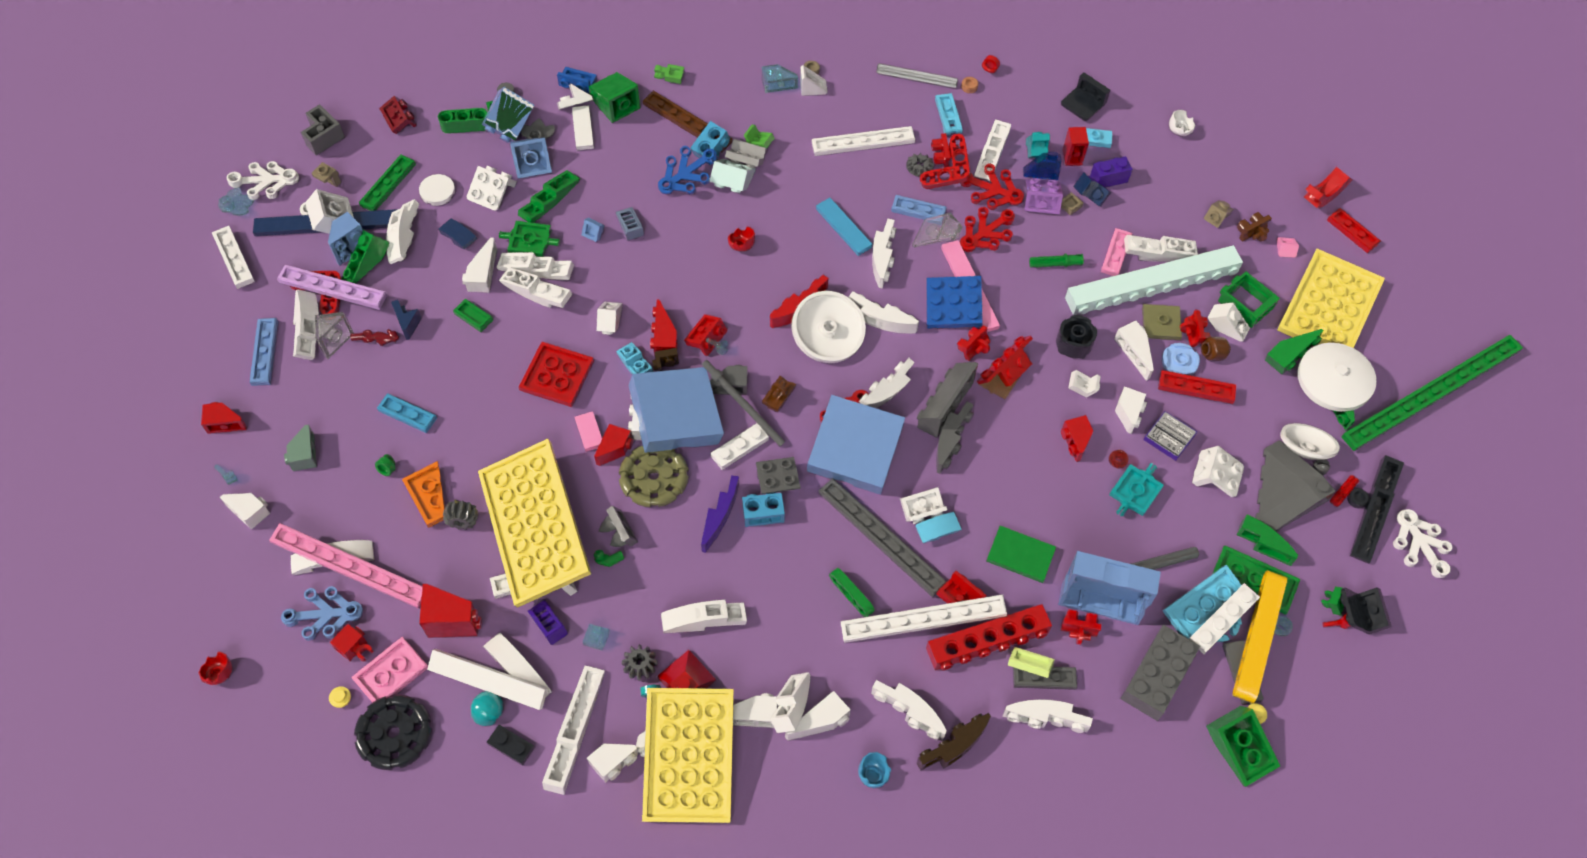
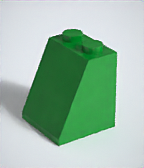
M618 72L589 86V93L593 98L592 101L611 123L640 109L638 85Z

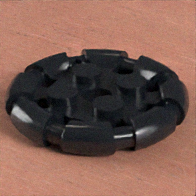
M394 694V697L386 698L384 696L367 706L368 710L359 716L354 729V735L356 736L355 747L360 757L364 761H369L374 768L393 770L395 767L404 768L412 764L420 757L419 754L423 749L426 750L432 735V728H430L432 720L426 707L422 703L418 704L415 702V698ZM395 705V710H388V706ZM409 709L413 710L411 716L406 714ZM374 715L379 717L375 723L370 721ZM421 725V729L415 731V726ZM392 728H399V734L396 737L391 738L388 736ZM365 735H370L372 740L366 741ZM415 742L416 746L412 750L409 749L412 743ZM378 749L381 753L376 756L374 752ZM399 752L398 758L392 759V753Z

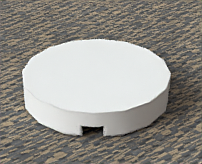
M436 174L425 178L421 182L419 192L425 203L428 202L433 206H439L448 203L452 199L451 197L455 194V186L451 178L446 175Z

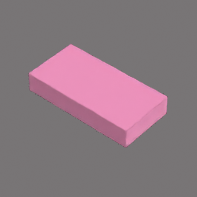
M593 411L576 416L575 421L585 451L597 449L602 437Z

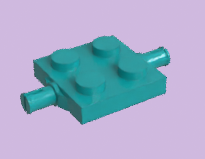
M1150 463L1145 471L1131 464L1109 494L1121 503V506L1116 511L1118 515L1121 512L1120 516H1124L1128 508L1141 516L1146 513L1164 484L1152 476L1157 469L1156 465L1153 466V463Z

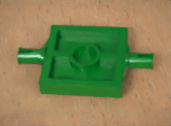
M516 221L511 232H499V239H509L508 253H534L536 257H544L546 248L549 245L560 246V239L550 238L551 225Z

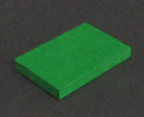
M1000 525L986 562L1043 583L1056 546Z

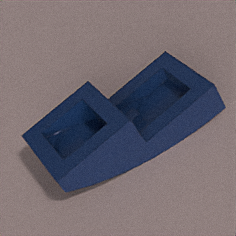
M452 218L438 228L442 235L450 238L454 245L462 249H466L477 239L469 229Z

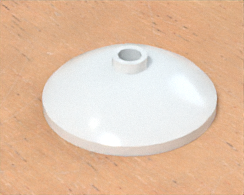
M1288 424L1282 428L1280 433L1284 444L1295 454L1306 459L1326 460L1335 457L1340 449L1334 437L1310 425Z

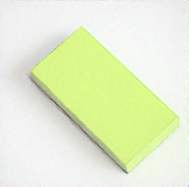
M1014 647L1008 666L1048 678L1055 659Z

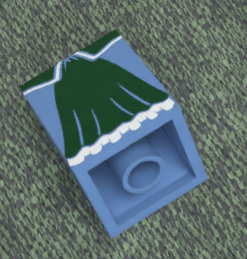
M503 87L497 92L482 125L485 126L486 131L492 134H499L500 139L507 143L514 142L531 113L534 104Z

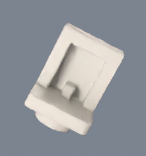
M1075 370L1071 372L1068 388L1087 398L1099 390L1101 376L1097 374L1090 378Z

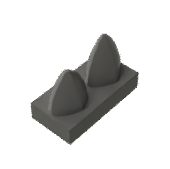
M614 506L608 508L607 512L609 515L601 523L599 532H610L617 529L610 545L621 547L626 544L633 546L638 543L622 510Z

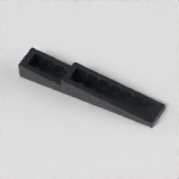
M1387 455L1380 460L1369 494V502L1365 506L1351 549V557L1368 564L1371 562L1395 495L1394 490L1404 462Z

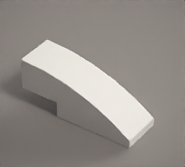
M809 672L791 675L775 700L778 708L771 717V722L777 733L796 730L808 698Z

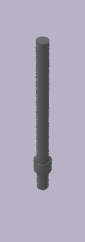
M708 360L701 364L711 374L710 377L715 382H718L779 447L785 443L780 435L723 377L724 374L719 369H716Z

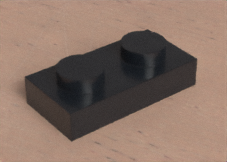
M501 725L496 727L486 742L489 746L522 766L535 749L534 745Z

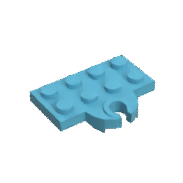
M1225 565L1162 611L1176 631L1189 639L1242 585L1229 567ZM1241 617L1229 629V633L1232 636L1237 635L1240 625H1242ZM1223 635L1217 642H1225L1230 639L1227 635Z

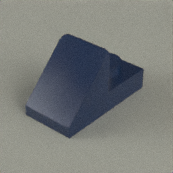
M1083 172L1073 186L1081 195L1086 196L1100 207L1111 194L1108 189L1085 172Z
M397 299L392 301L391 304L406 340H409L421 321V315L418 309L407 312L405 306H400Z

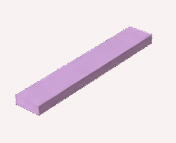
M284 265L277 278L278 282L378 310L381 309L387 297L385 291L289 265Z

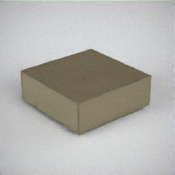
M1071 192L1062 199L1061 208L1069 215H1072L1082 208L1084 203Z

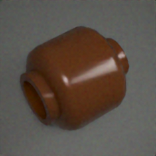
M1208 337L1201 346L1202 354L1209 361H1223L1231 351L1229 342L1224 337Z

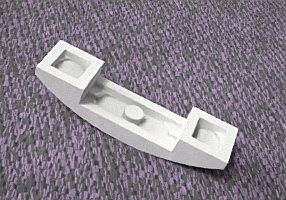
M351 540L327 543L364 561L374 560L372 541ZM297 554L291 555L292 575L313 572V568L322 567V565Z
M501 633L497 634L483 646L509 675L548 688L546 697L552 693L538 673Z

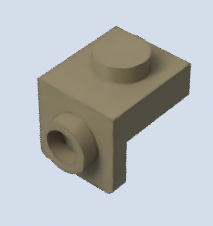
M323 162L311 173L314 178L323 183L328 182L335 187L341 184L338 171Z
M1218 200L1211 205L1204 216V220L1218 228L1223 220L1231 215L1234 209L1227 202Z

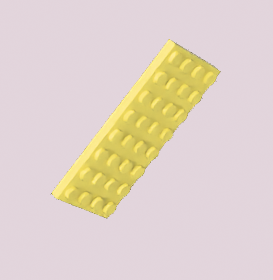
M549 439L478 471L513 603L517 608L591 575L552 443Z

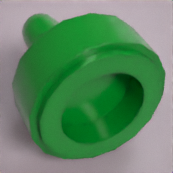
M385 454L376 461L375 468L380 474L390 476L395 471V461L391 455Z

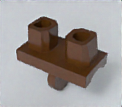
M1257 212L1250 218L1252 224L1243 219L1237 225V229L1241 232L1239 239L1243 242L1252 237L1254 240L1265 241L1267 233H1269L1267 223L1272 218L1269 215L1263 217Z
M779 376L763 398L762 404L768 406L774 412H779L796 388V384Z

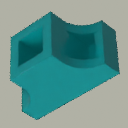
M1033 132L1032 135L1026 138L1028 158H1045L1048 156L1050 133Z

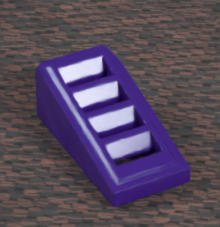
M545 600L528 610V613L550 645L555 644L568 635L564 625ZM545 609L547 610L546 612H544V613L541 614L540 616L536 617V615H538L539 613H541V612L544 611Z

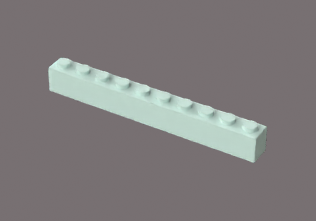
M1233 245L1070 287L1067 290L1065 299L1073 315H1082L1092 310H1102L1105 307L1117 306L1123 302L1136 301L1139 298L1152 297L1161 292L1167 293L1173 289L1185 288L1188 285L1201 284L1207 280H1217L1223 276L1235 275L1239 272L1243 261Z

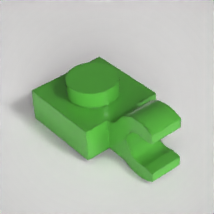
M668 64L667 67L656 65L654 78L662 79L664 77L665 81L681 84L684 67Z

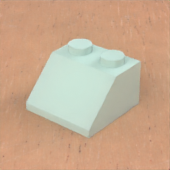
M720 159L714 161L710 182L715 183L714 186L724 188L726 186L730 187L733 192L741 193V191L747 190L756 168H750L741 163H732L727 159Z

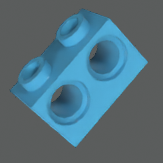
M710 121L690 149L698 158L703 156V152L706 149L715 150L719 157L720 151L728 145L730 136L726 130ZM712 153L707 154V157L712 156Z
M782 493L750 494L742 497L745 527L784 523L785 513ZM775 505L777 508L771 509L769 506ZM755 507L758 510L750 511L749 509Z

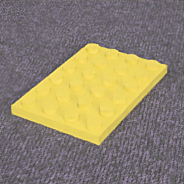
M1316 249L1277 331L1291 337H1296L1322 329L1324 330L1321 335L1323 339L1319 344L1340 343L1354 348L1385 278Z
M647 688L642 822L731 823L733 689Z

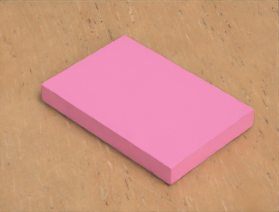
M402 636L351 678L371 702H374L384 696L386 698L394 697V694L400 692L427 670L428 665Z

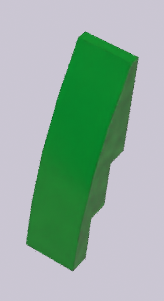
M568 170L543 184V190L531 196L530 203L518 210V216L527 222H535L556 206L576 186L580 178Z

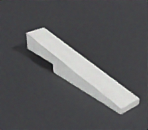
M584 666L558 734L556 748L542 782L544 790L562 795L565 794L605 670Z

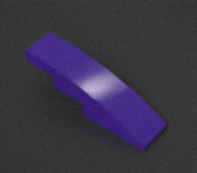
M731 475L728 493L720 492L717 508H708L701 542L702 552L704 553L707 552L717 539L728 520L738 492L739 476Z

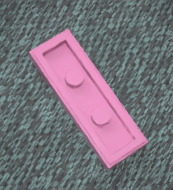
M1115 228L1101 269L1102 273L1111 276L1119 275L1126 255L1124 238L1126 235H1132V233Z

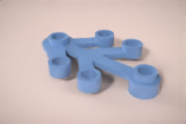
M330 586L325 590V596L329 600H334L341 607L333 609L318 596L315 589L309 588L304 592V597L308 602H313L321 610L296 612L294 609H286L281 614V620L287 627H293L298 624L299 620L318 619L311 627L308 626L302 630L303 638L311 641L323 628L324 636L332 639L348 621L359 620L362 616L363 608L356 601H346L339 595L335 587ZM331 591H335L334 595L329 596ZM310 593H314L313 597H308ZM355 608L353 613H348L350 609ZM292 614L290 618L286 619L287 615ZM333 617H340L333 625H326ZM333 629L331 634H327L328 630ZM308 631H312L310 636H306Z

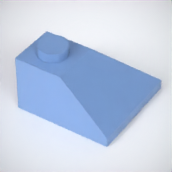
M545 137L510 142L517 178L552 172Z

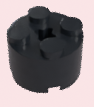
M1073 315L1063 320L1056 338L1058 352L1071 358H1085L1091 352L1096 340V326H1093L1089 318L1081 315Z

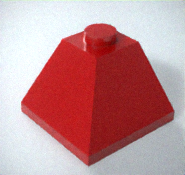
M690 650L686 651L657 675V678L666 688L706 689L716 681L713 675Z

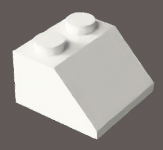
M316 189L306 201L313 230L330 234L332 221L346 212L353 217L347 197Z

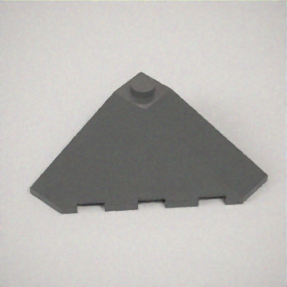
M1279 440L1263 450V457L1266 458L1265 465L1261 467L1260 480L1263 483L1262 489L1258 491L1257 504H1260V508L1255 518L1271 527L1274 531H1278L1328 502L1336 491L1323 475Z

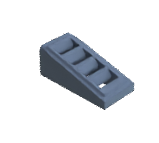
M632 207L615 212L627 241L644 236L643 227Z

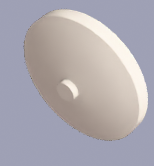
M820 291L807 296L798 305L792 318V333L796 344L807 356L819 362L838 363L850 358L857 352L865 337L866 326L861 310L850 298L837 292Z
M1340 343L1319 344L1308 350L1299 363L1298 380L1301 388L1312 401L1326 409L1333 411L1358 409L1371 398L1375 391L1376 374L1374 368L1363 354L1350 346Z

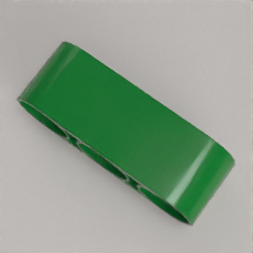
M484 108L444 110L438 114V121L442 132L448 134L485 131V126L482 123L487 115V110Z

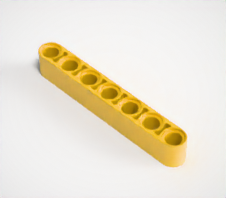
M1268 570L1264 573L1258 593L1260 598L1255 604L1232 696L1250 703H1255L1259 694L1287 583V577Z

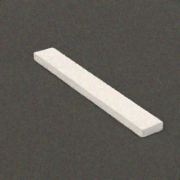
M1003 595L841 621L844 643L1005 617L1007 612Z

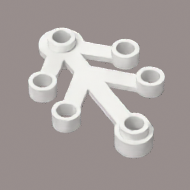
M274 161L267 163L269 172L260 167L256 162L249 164L250 173L259 174L260 176L242 177L239 172H231L227 175L228 184L233 188H239L242 184L259 183L247 191L248 197L251 200L258 199L259 192L273 182L278 183L265 190L269 199L276 198L277 192L284 186L293 185L299 180V175L295 170H284Z
M1413 510L1400 511L1397 515V521L1401 527L1398 537L1393 541V546L1398 550L1404 549L1408 544L1406 540L1408 531L1413 535L1409 554L1404 558L1405 565L1413 567L1417 564V555L1419 548H1421L1432 566V575L1436 578H1444L1449 574L1450 566L1447 562L1438 560L1429 546L1438 548L1441 554H1448L1452 550L1450 542L1433 538L1441 533V527L1437 524H1430L1419 520ZM1418 528L1427 530L1428 535L1421 533Z

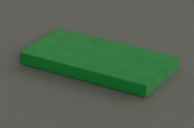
M1224 545L1213 573L1227 565L1240 584L1243 585L1245 583L1257 595L1266 570L1287 577L1279 611L1287 615L1301 579Z

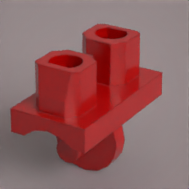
M941 133L940 139H932L931 149L932 151H941L934 153V164H943V167L946 168L949 167L948 161L952 156L946 133Z
M1196 309L1180 325V331L1187 334L1189 345L1194 348L1199 343L1202 344L1208 337H1211L1210 333L1204 332V328L1208 324L1207 317L1201 316L1200 310Z
M984 325L980 329L973 327L968 333L969 340L961 338L957 342L958 350L964 353L966 360L970 361L980 352L986 354L990 351L988 344L991 341L987 335L988 327Z
M1069 609L1061 624L1060 631L1070 632L1069 637L1076 638L1077 645H1081L1082 640L1090 641L1091 636H1098L1102 624H1098L1097 614L1087 613L1085 621L1078 620V611Z

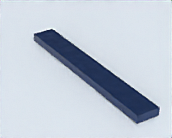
M398 209L352 213L354 219L361 225L362 230L388 228L392 212ZM309 215L254 218V236L320 232L312 229Z

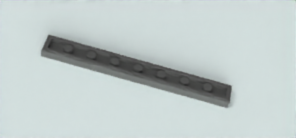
M833 478L819 490V494L932 598L947 582Z

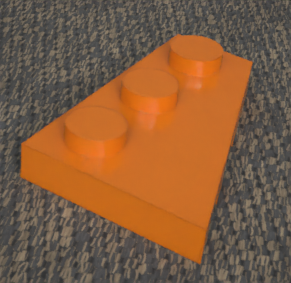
M438 461L402 479L428 528L443 521V511L445 509L440 467Z

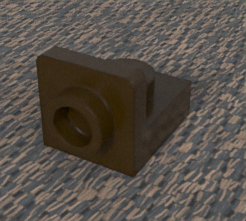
M677 348L654 352L655 359L652 360L654 371L658 370L659 372L662 371V367H671L679 364Z

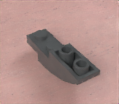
M968 401L958 415L950 412L943 425L936 453V470L939 474L944 468L948 469L952 462L951 457L953 454L957 455L962 447L960 441L961 434L965 428L963 426L966 422L969 423L974 416L972 412L974 405Z

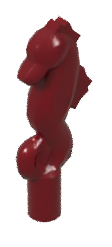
M387 329L388 334L383 332L372 333L371 330L350 334L351 341L362 340L365 343H370L377 340L376 342L380 346L391 342L395 343L399 340L397 332Z

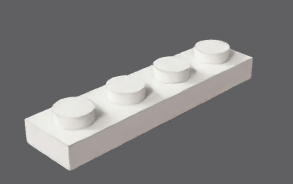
M227 226L212 232L236 288L239 289L255 282L231 228Z
M1244 583L1189 640L1200 645L1199 650L1205 654L1260 597Z

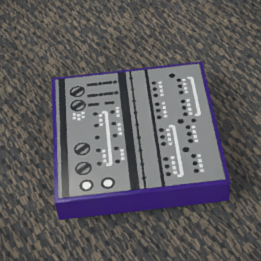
M1164 411L1143 440L1177 461L1195 437L1197 431Z

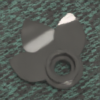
M538 118L531 126L524 125L520 132L527 139L544 137L547 139L554 134L555 126L549 125L545 127L541 119Z

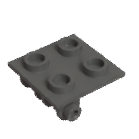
M794 457L756 462L761 494L801 489Z

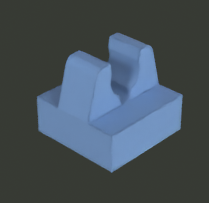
M588 217L584 219L581 235L597 242L603 233L604 225Z

